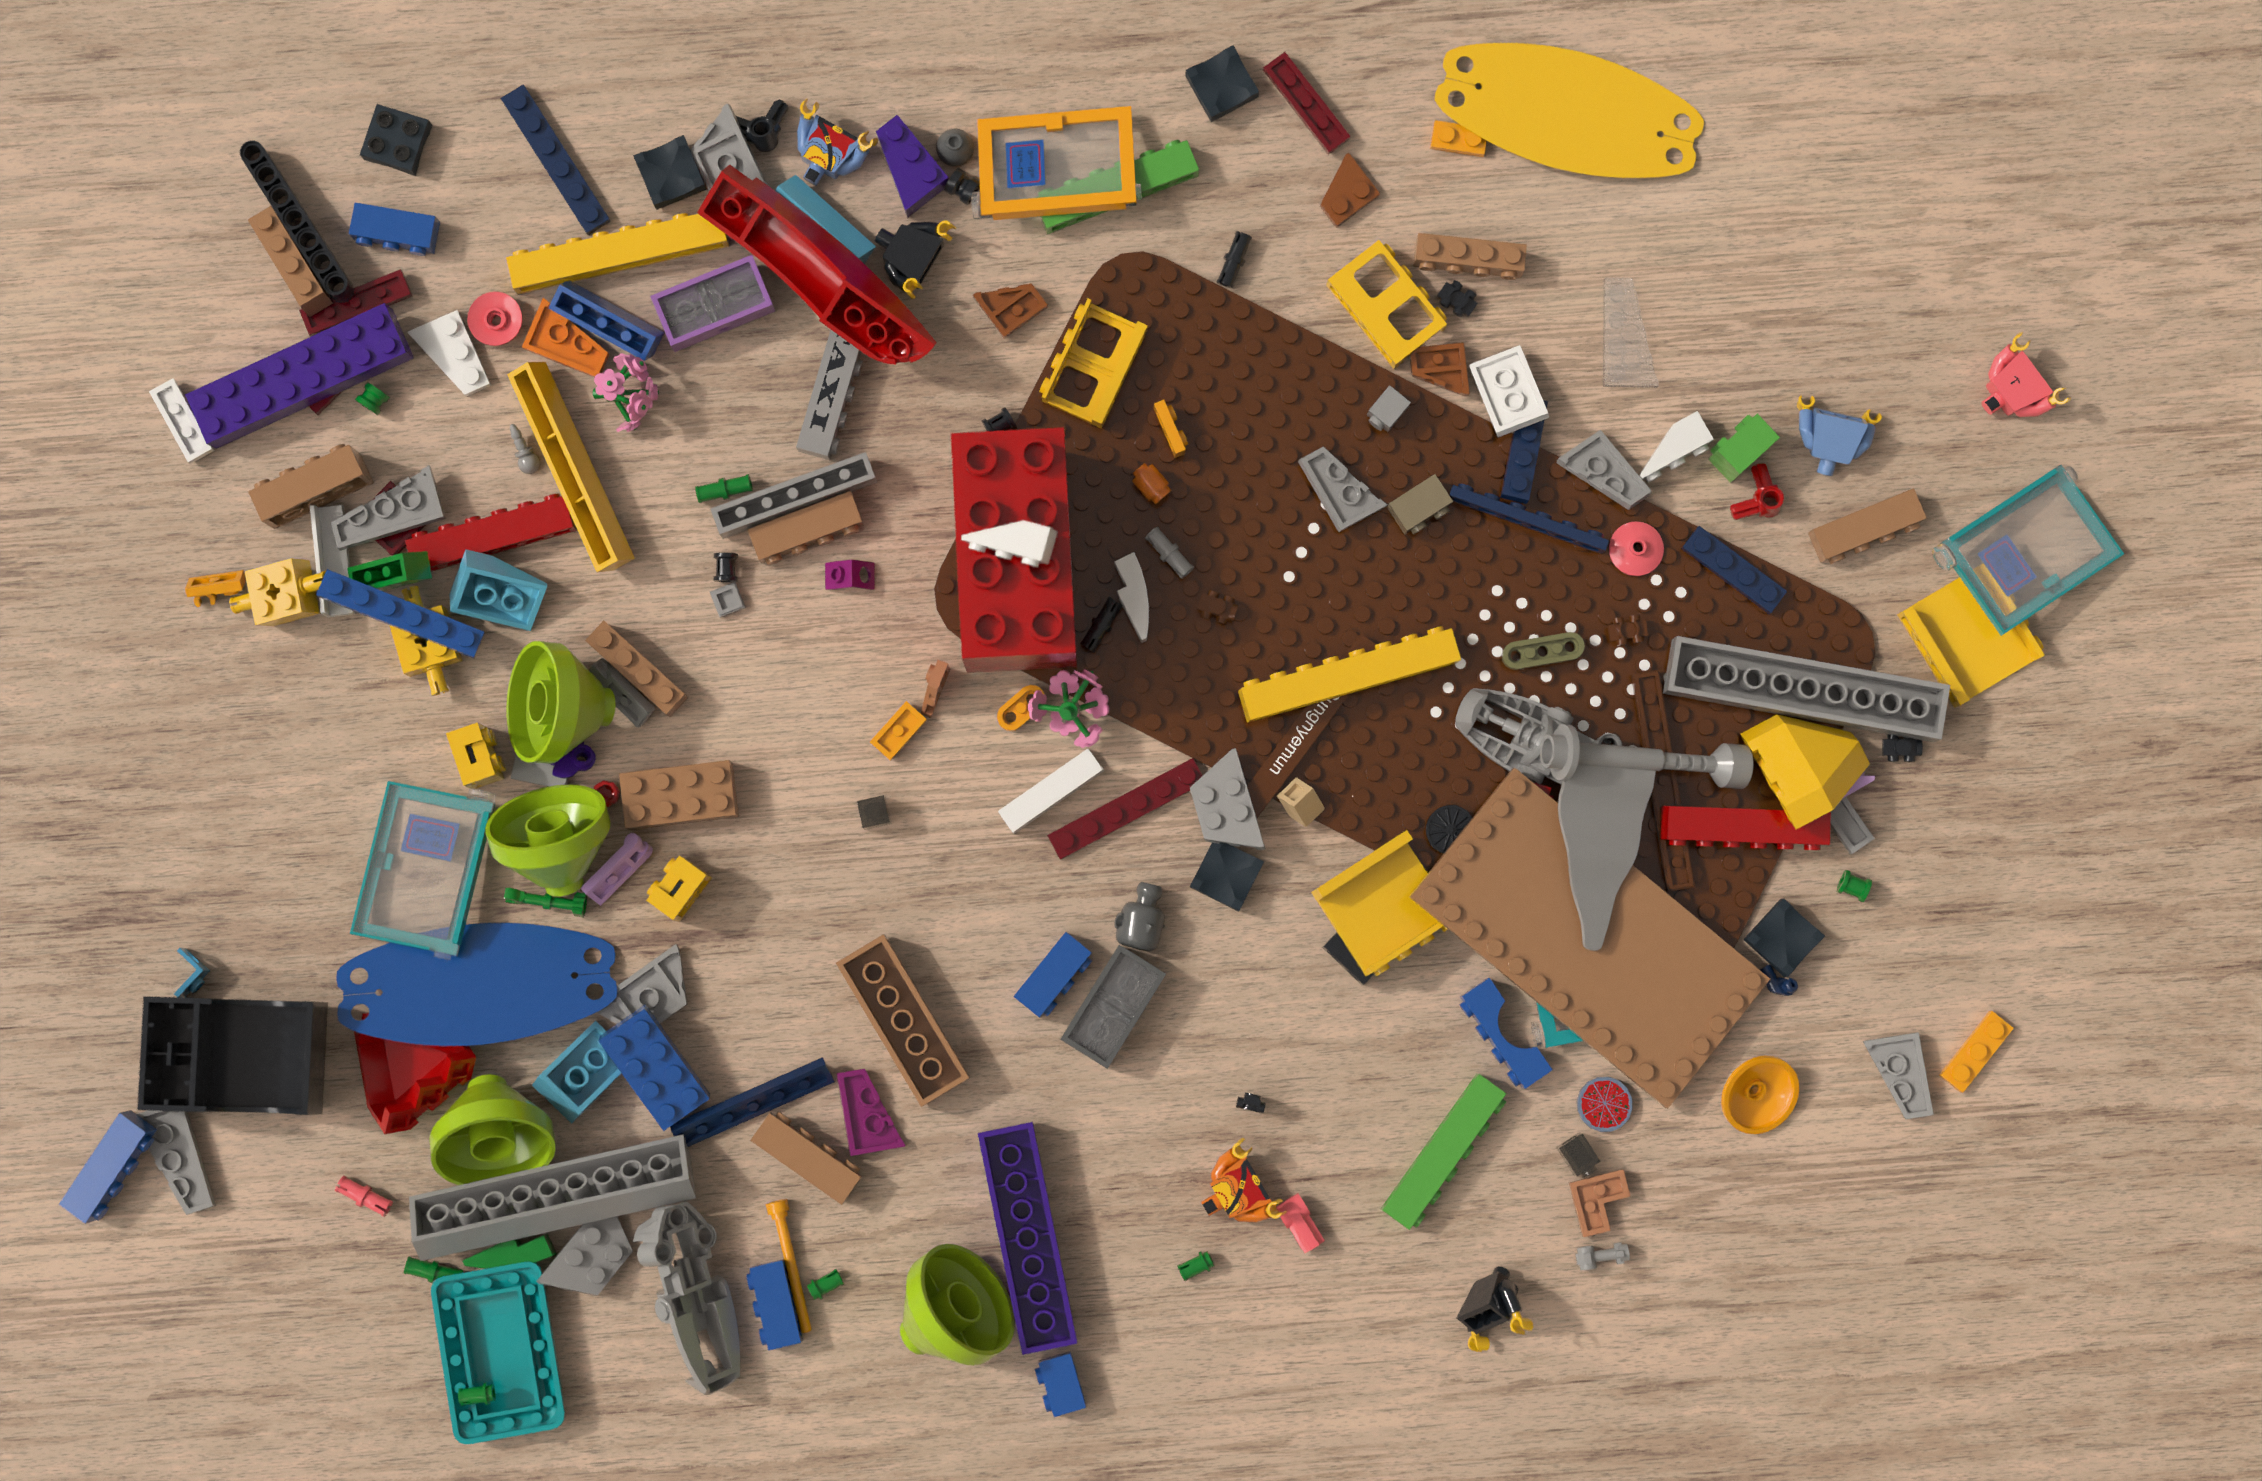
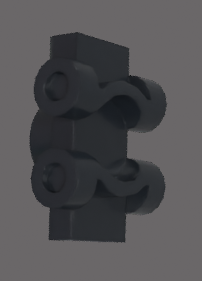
M1456 280L1452 284L1446 282L1437 295L1441 298L1440 305L1447 309L1451 306L1454 308L1453 313L1460 318L1463 315L1469 317L1478 304L1474 300L1477 296L1476 293L1468 289L1464 294L1460 291L1463 285Z
M1887 734L1888 739H1882V756H1888V762H1899V756H1904V762H1915V756H1922V740L1907 737L1899 739V736Z
M1245 1092L1244 1097L1238 1096L1236 1108L1264 1113L1266 1103L1261 1102L1260 1095Z

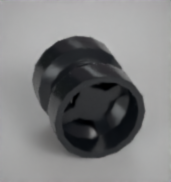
M957 168L946 183L944 191L950 195H957L961 202L969 205L980 189V181L976 178L967 177L965 171Z

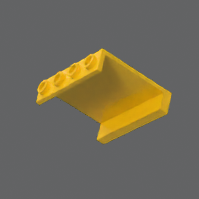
M1983 564L1972 570L2004 617L2016 610L2013 604L2015 602L2013 595L2011 594L2008 597L2004 595ZM1960 577L1897 614L1937 681L1950 685L1948 699L1954 708L1961 706L1972 697L2034 660L2045 656L2042 651L2044 649L2043 644L2036 635L2033 636L2030 632L2027 619L2001 636Z
M1407 830L1311 892L1365 976L1373 972L1376 976L1380 975L1390 968L1388 962L1394 958L1401 961L1413 952L1410 948L1415 944L1419 943L1422 947L1435 938L1432 933L1441 928L1443 932L1448 930L1409 898L1428 873L1408 844L1413 838Z

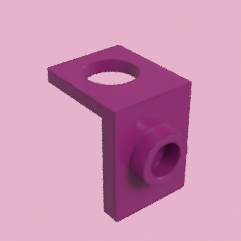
M853 559L825 563V589L860 588L874 590L875 563ZM862 567L868 573V579L865 583L860 579Z

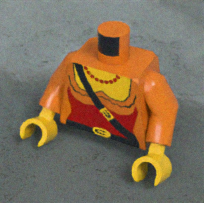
M1241 1138L1231 1149L1218 1158L1211 1172L1212 1181L1209 1183L1215 1194L1201 1201L1209 1216L1224 1208L1228 1217H1233L1238 1222H1260L1285 1215L1287 1211L1279 1212L1276 1208V1204L1283 1202V1200L1271 1201L1246 1158L1252 1151V1147L1247 1151L1243 1150L1240 1144L1245 1139Z

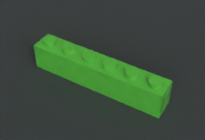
M1174 140L1166 144L1165 149L1157 152L1154 149L1148 150L1140 154L1139 159L1134 160L1136 200L1199 176V168L1187 140L1183 142ZM1116 163L1114 165L1115 168L1104 171V169L1096 170L1089 174V178L1079 181V179L1070 180L1064 184L1063 188L1056 191L1053 188L1044 190L1038 194L1039 197L1037 198L1122 191L1121 163ZM1107 211L1040 216L1048 235Z
M1476 1074L1380 1209L1410 1230L1412 1226L1417 1228L1426 1216L1423 1210L1428 1203L1433 1205L1441 1195L1440 1186L1444 1181L1449 1183L1458 1171L1455 1167L1460 1158L1465 1160L1473 1150L1472 1141L1477 1135L1482 1137L1490 1126V1123L1487 1122L1493 1112L1497 1115L1505 1105L1506 1101L1503 1098L1506 1093L1482 1075Z

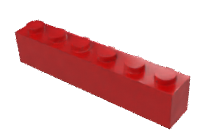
M556 493L544 497L543 502L534 504L533 501L520 503L517 505L518 509L511 511L503 508L492 511L491 516L481 519L480 516L467 518L464 520L465 523L454 526V523L441 525L438 527V531L429 534L427 531L416 532L411 535V539L405 540L408 552H428L430 569L433 572L460 564L465 549L493 555L575 532L577 528L563 497Z
M1661 806L1660 839L1669 840V845L1686 846V840L1696 841V846L1713 847V841L1723 842V847L1740 848V842L1750 843V848L1767 849V843H1776L1777 849L1794 850V844H1804V850H1821V845H1830L1831 812L1795 829L1788 820L1784 810Z

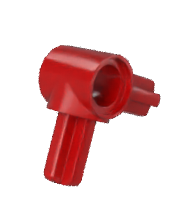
M1759 463L1751 467L1757 491L1753 494V499L1730 506V512L1734 520L1756 514L1759 517L1771 518L1780 512L1784 501V494L1778 488V485L1772 483L1765 463ZM1765 498H1773L1776 500L1777 505L1768 506L1763 500Z

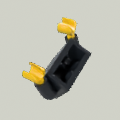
M947 220L940 223L911 222L908 226L901 224L895 235L881 228L875 238L877 244L886 248L883 254L884 269L894 286L906 292L911 299L916 298L912 293L914 289L920 288L923 290L921 284L944 246L943 239L940 237L947 241H951L953 238L947 232L950 229H956V226Z
M1495 1267L1491 1275L1473 1284L1456 1317L1467 1327L1468 1332H1471L1472 1336L1468 1340V1347L1472 1351L1482 1352V1350H1489L1490 1342L1488 1337L1480 1336V1333L1510 1321L1511 1316H1513L1510 1328L1514 1333L1525 1335L1524 1330H1533L1532 1320L1521 1316L1522 1308L1517 1298L1519 1289L1517 1285L1508 1279L1510 1272L1504 1267Z

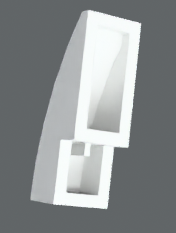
M1133 552L1114 562V566L1125 585L1124 588L1117 591V596L1141 643L1147 641L1149 603L1142 569Z

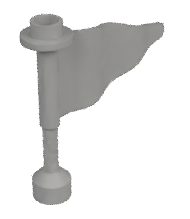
M1567 724L1558 726L1553 735H1545L1540 747V760L1544 768L1551 769L1555 779L1562 781L1558 800V816L1567 851L1569 881L1580 918L1584 948L1597 951L1603 945L1616 894L1637 856L1643 817L1654 787L1655 771L1671 769L1708 772L1718 787L1744 789L1749 784L1753 772V756L1748 746L1723 743L1710 756L1668 753L1663 752L1661 749L1580 743L1575 727Z

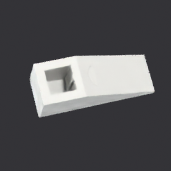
M1698 411L1670 427L1639 474L1642 480L1646 479L1647 483L1662 475L1660 472L1662 469L1669 466L1673 470L1686 462L1684 457L1692 453L1697 457L1709 450L1708 444L1714 439Z
M1020 521L962 535L961 540L970 543L969 549L985 553L986 548L996 550L995 556L1009 560L1012 559L1013 555L1022 557L1021 563L1038 567L1039 562L1048 565L1057 531L1035 523Z

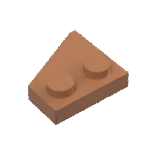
M937 660L936 665L931 664L925 677L928 685L921 715L929 718L933 715L951 670L946 662Z

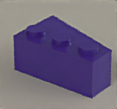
M896 115L880 127L876 134L908 218L943 191L949 178L901 118Z

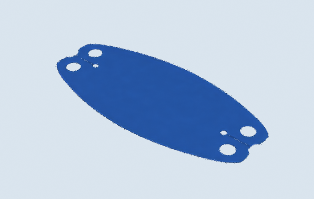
M477 923L465 925L458 957L388 943L354 957L338 969L336 976L337 986L343 991V995H347L343 996V1001L338 1005V1021L348 1029L368 1036L404 1043L434 1046L485 1045L537 1035L588 1017L607 1007L617 997L616 981L610 977V973H606L610 972V967L615 963V950L610 943L589 934L523 923ZM450 927L419 934L447 940ZM589 948L599 949L602 954L600 961L596 964L587 963L584 960L585 951ZM363 968L368 972L366 982L355 984L351 981L350 974L354 969ZM573 972L578 973V977L576 979H573L571 977V974ZM594 983L601 985L604 990L602 997L597 1000H591L586 995L587 987ZM381 989L383 991L382 995L377 996L375 994L376 990ZM358 1004H364L369 1008L368 1017L361 1021L355 1020L351 1015L353 1007Z

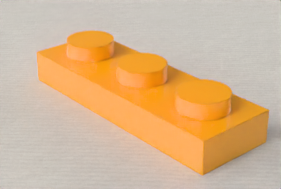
M1989 1011L1939 1076L1957 1091L1963 1093L2014 1028L1996 1013Z

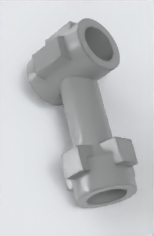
M1621 1242L1614 1243L1613 1249L1594 1251V1246L1578 1247V1253L1575 1254L1580 1270L1597 1268L1596 1262L1616 1259L1617 1264H1624V1261L1630 1260L1628 1245Z

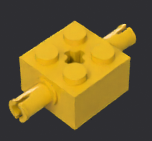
M294 558L245 571L249 593L231 597L229 604L237 603V605L230 606L235 614L252 609L255 625L277 626L320 614L316 591H318L326 571L312 575L310 560Z
M418 586L409 587L410 590L407 588L401 590L404 600L424 607ZM442 605L429 609L450 618L448 609ZM390 626L403 674L412 677L426 673L432 696L441 695L440 692H443V694L447 693L449 689L447 688L442 668L463 661L461 653L431 641H427V646L425 647L420 644L423 638Z

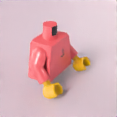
M2023 332L2016 334L2012 342L2013 344H2008L1995 356L1989 370L1988 377L1990 381L1986 384V388L1991 395L1981 403L1985 411L1990 415L2002 408L2008 416L2015 413L2018 417H2036L2055 408L2056 404H2065L2071 400V397L2064 401L2060 400L2059 392L2067 388H2058L2053 392L2023 350L2029 346L2031 340L2025 345H2020L2017 338Z

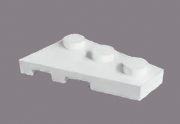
M458 310L407 332L466 397L491 386Z

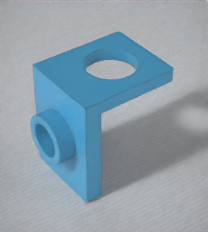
M179 948L177 952L196 968L194 973L174 993L176 997L185 998L190 992L193 994L202 987L205 982L202 979L210 970L188 949Z

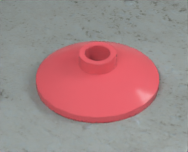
M488 292L479 296L472 303L468 311L467 321L471 333L478 341L489 346H501L509 343L517 336L522 326L523 317L518 303L511 296L502 292ZM494 317H501L499 325L492 324Z
M1629 522L1622 525L1614 532L1609 542V555L1612 563L1618 570L1630 576H1643L1652 572L1660 564L1664 553V544L1660 534L1655 528L1644 522ZM1634 543L1642 545L1643 549L1641 552H1636L1633 549Z

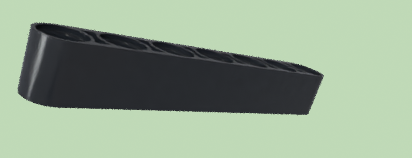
M255 140L245 142L240 148L242 161L321 285L334 301L338 303L348 302L354 295L353 284L270 154ZM260 152L258 159L250 161L253 154ZM274 174V178L271 181L264 182L268 175ZM288 196L285 203L278 204L281 197ZM302 217L299 225L292 226V222L296 218ZM316 239L314 246L306 248L309 240ZM330 261L329 267L320 270V265L323 262ZM344 283L343 289L334 292V287L337 284Z

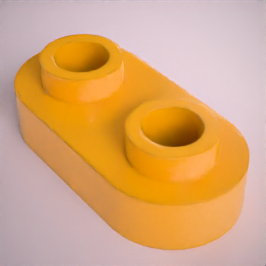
M1027 685L1000 707L997 713V720L1004 730H1018L1030 720L1026 699L1029 695H1034L1036 690H1040L1044 694L1040 687ZM1008 713L1016 715L1014 722L1010 723L1006 720Z

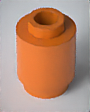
M1144 463L1132 473L1136 477L1132 480L1134 485L1148 501L1152 500L1154 504H1157L1172 491L1168 486L1169 482L1153 463L1150 466Z

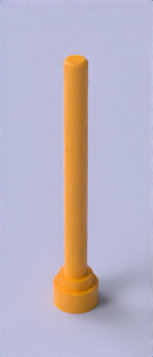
M788 1200L773 1201L765 1204L767 1213L771 1215L772 1220H775L800 1330L801 1333H807L812 1328L786 1221L787 1211L790 1210Z

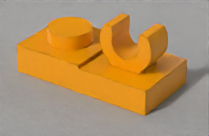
M244 570L189 578L185 587L187 598L194 597V604L196 607H200L202 604L201 597L207 596L210 599L211 605H214L217 599L216 594L231 596L243 590L246 582Z

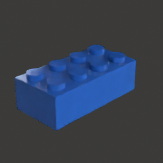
M646 1004L600 1035L599 1043L663 1131L710 1099L709 1091Z

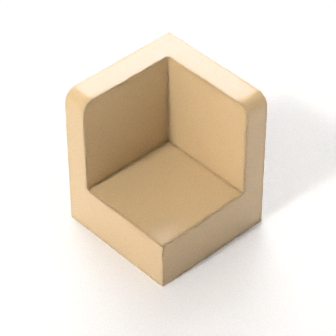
M1295 778L1277 795L1287 814L1305 827L1325 809L1315 790L1298 778Z

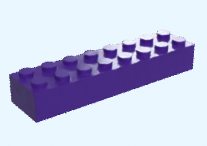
M383 303L185 394L206 444L218 449L303 410L318 401L412 360L414 356L393 309Z
M1032 1121L979 1132L978 1138L1022 1355L1077 1344L1078 1340L1034 1123Z

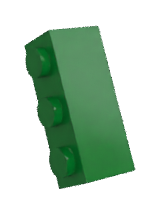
M427 551L400 553L347 568L349 578L381 591L432 579Z

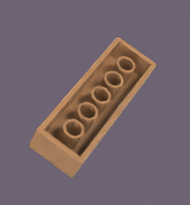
M881 935L836 962L840 972L921 1107L970 1078L886 935Z

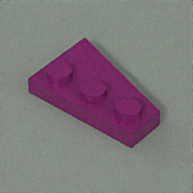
M859 1069L836 1073L850 1156L905 1147L866 1070Z

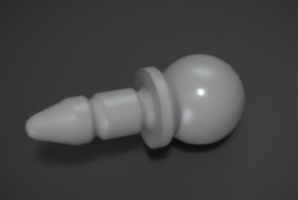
M511 424V437L514 440L516 449L519 450L515 453V457L519 458L518 467L523 473H535L539 469L540 460L536 454L532 453L533 447L527 448L525 439L522 437V433L517 426Z

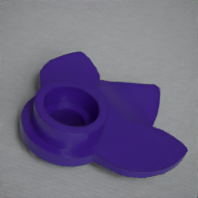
M583 741L560 760L551 764L554 765L552 775L565 779L573 777L578 771L591 769L596 760L594 751L588 745H585ZM584 757L586 761H579L577 758Z

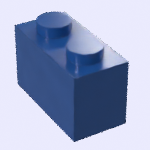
M1071 1351L1039 1360V1367L1035 1368V1373L1039 1385L1044 1384L1047 1395L1042 1396L1046 1411H1052L1053 1416L1057 1417L1086 1408V1402Z

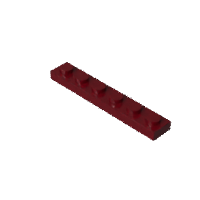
M1192 758L1047 836L1061 860L1190 791V787L1202 777V774Z

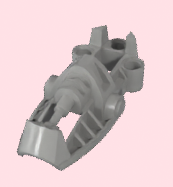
M1475 688L1470 690L1458 708L1455 721L1457 729L1481 753L1509 772L1512 768H1516L1534 783L1542 784L1544 778L1547 777L1562 786V781L1554 778L1551 769L1542 766L1540 747L1545 735H1553L1557 727L1562 724L1571 725L1574 719L1571 713L1559 707H1548L1531 699L1507 692ZM1487 701L1521 718V723L1510 718L1505 720L1492 713L1493 709L1484 704V702ZM1475 720L1485 724L1491 721L1502 726L1503 731L1514 735L1511 743L1508 744L1473 728ZM1577 731L1580 743L1601 744L1603 740L1607 739L1616 746H1622L1621 740L1615 734L1607 733L1594 740Z
M682 1202L677 1205L662 1206L654 1209L651 1218L638 1226L633 1242L643 1241L637 1252L639 1262L645 1267H658L663 1289L656 1293L658 1299L655 1302V1312L660 1321L671 1325L678 1349L692 1375L691 1378L685 1380L686 1383L704 1395H711L727 1387L740 1377L738 1325L728 1283L722 1276L717 1275L710 1278L706 1263L707 1260L712 1258L710 1248L714 1246L717 1239L715 1228L708 1224L688 1202ZM677 1233L683 1258L673 1261L674 1255L677 1252L672 1234ZM707 1329L723 1367L715 1368L711 1361L704 1360L700 1348L701 1343L696 1332Z

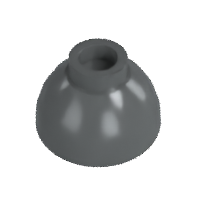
M957 128L946 130L938 138L936 144L937 155L942 162L949 166H961L967 163L973 155V140L964 130Z

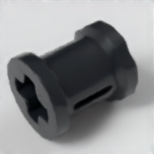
M1006 407L1002 408L999 414L989 420H981L986 431H1004L1017 428Z
M714 553L716 576L713 577V581L738 582V577L735 576V560L738 559V554Z

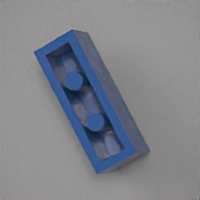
M355 202L349 235L356 241V244L372 247V244L383 245V249L398 252L399 248L409 249L411 254L426 256V253H435L440 221L436 216Z
M1065 932L1013 997L1039 1018L1042 1014L1048 1017L1057 1006L1054 1000L1061 992L1065 995L1075 982L1072 980V977L1076 972L1083 973L1091 964L1092 960L1089 956L1092 952Z
M784 1259L750 1267V1273L746 1274L749 1289L755 1291L757 1301H753V1309L756 1318L761 1317L763 1328L759 1329V1335L762 1345L767 1344L769 1351L801 1343L803 1336L798 1322Z

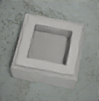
M736 582L710 591L720 618L746 608Z

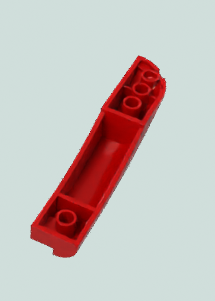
M728 165L721 171L697 214L738 242L777 274L818 315L819 321L870 358L887 364L912 363L927 355L934 348L937 342L903 302L859 258L827 230L757 177L751 180L732 165Z

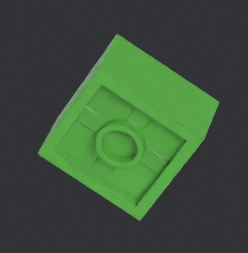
M1758 413L1753 418L1747 415L1735 426L1736 433L1729 440L1723 437L1710 449L1713 455L1708 460L1730 483L1780 438Z

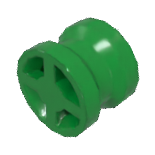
M367 382L364 386L365 391L362 395H358L355 400L378 416L381 412V405L388 402L390 397Z

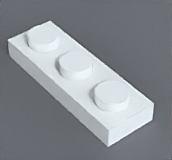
M172 378L149 391L188 463L192 464L215 451L213 447L206 444L191 407L175 379Z

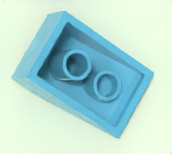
M465 549L449 594L450 612L531 631L547 589V583L494 556Z
M594 1021L532 1084L571 1124L621 1075L620 1070L598 1041L600 1035L605 1033L606 1030L597 1021Z

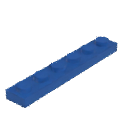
M328 569L316 594L317 597L471 658H475L485 634L484 631Z

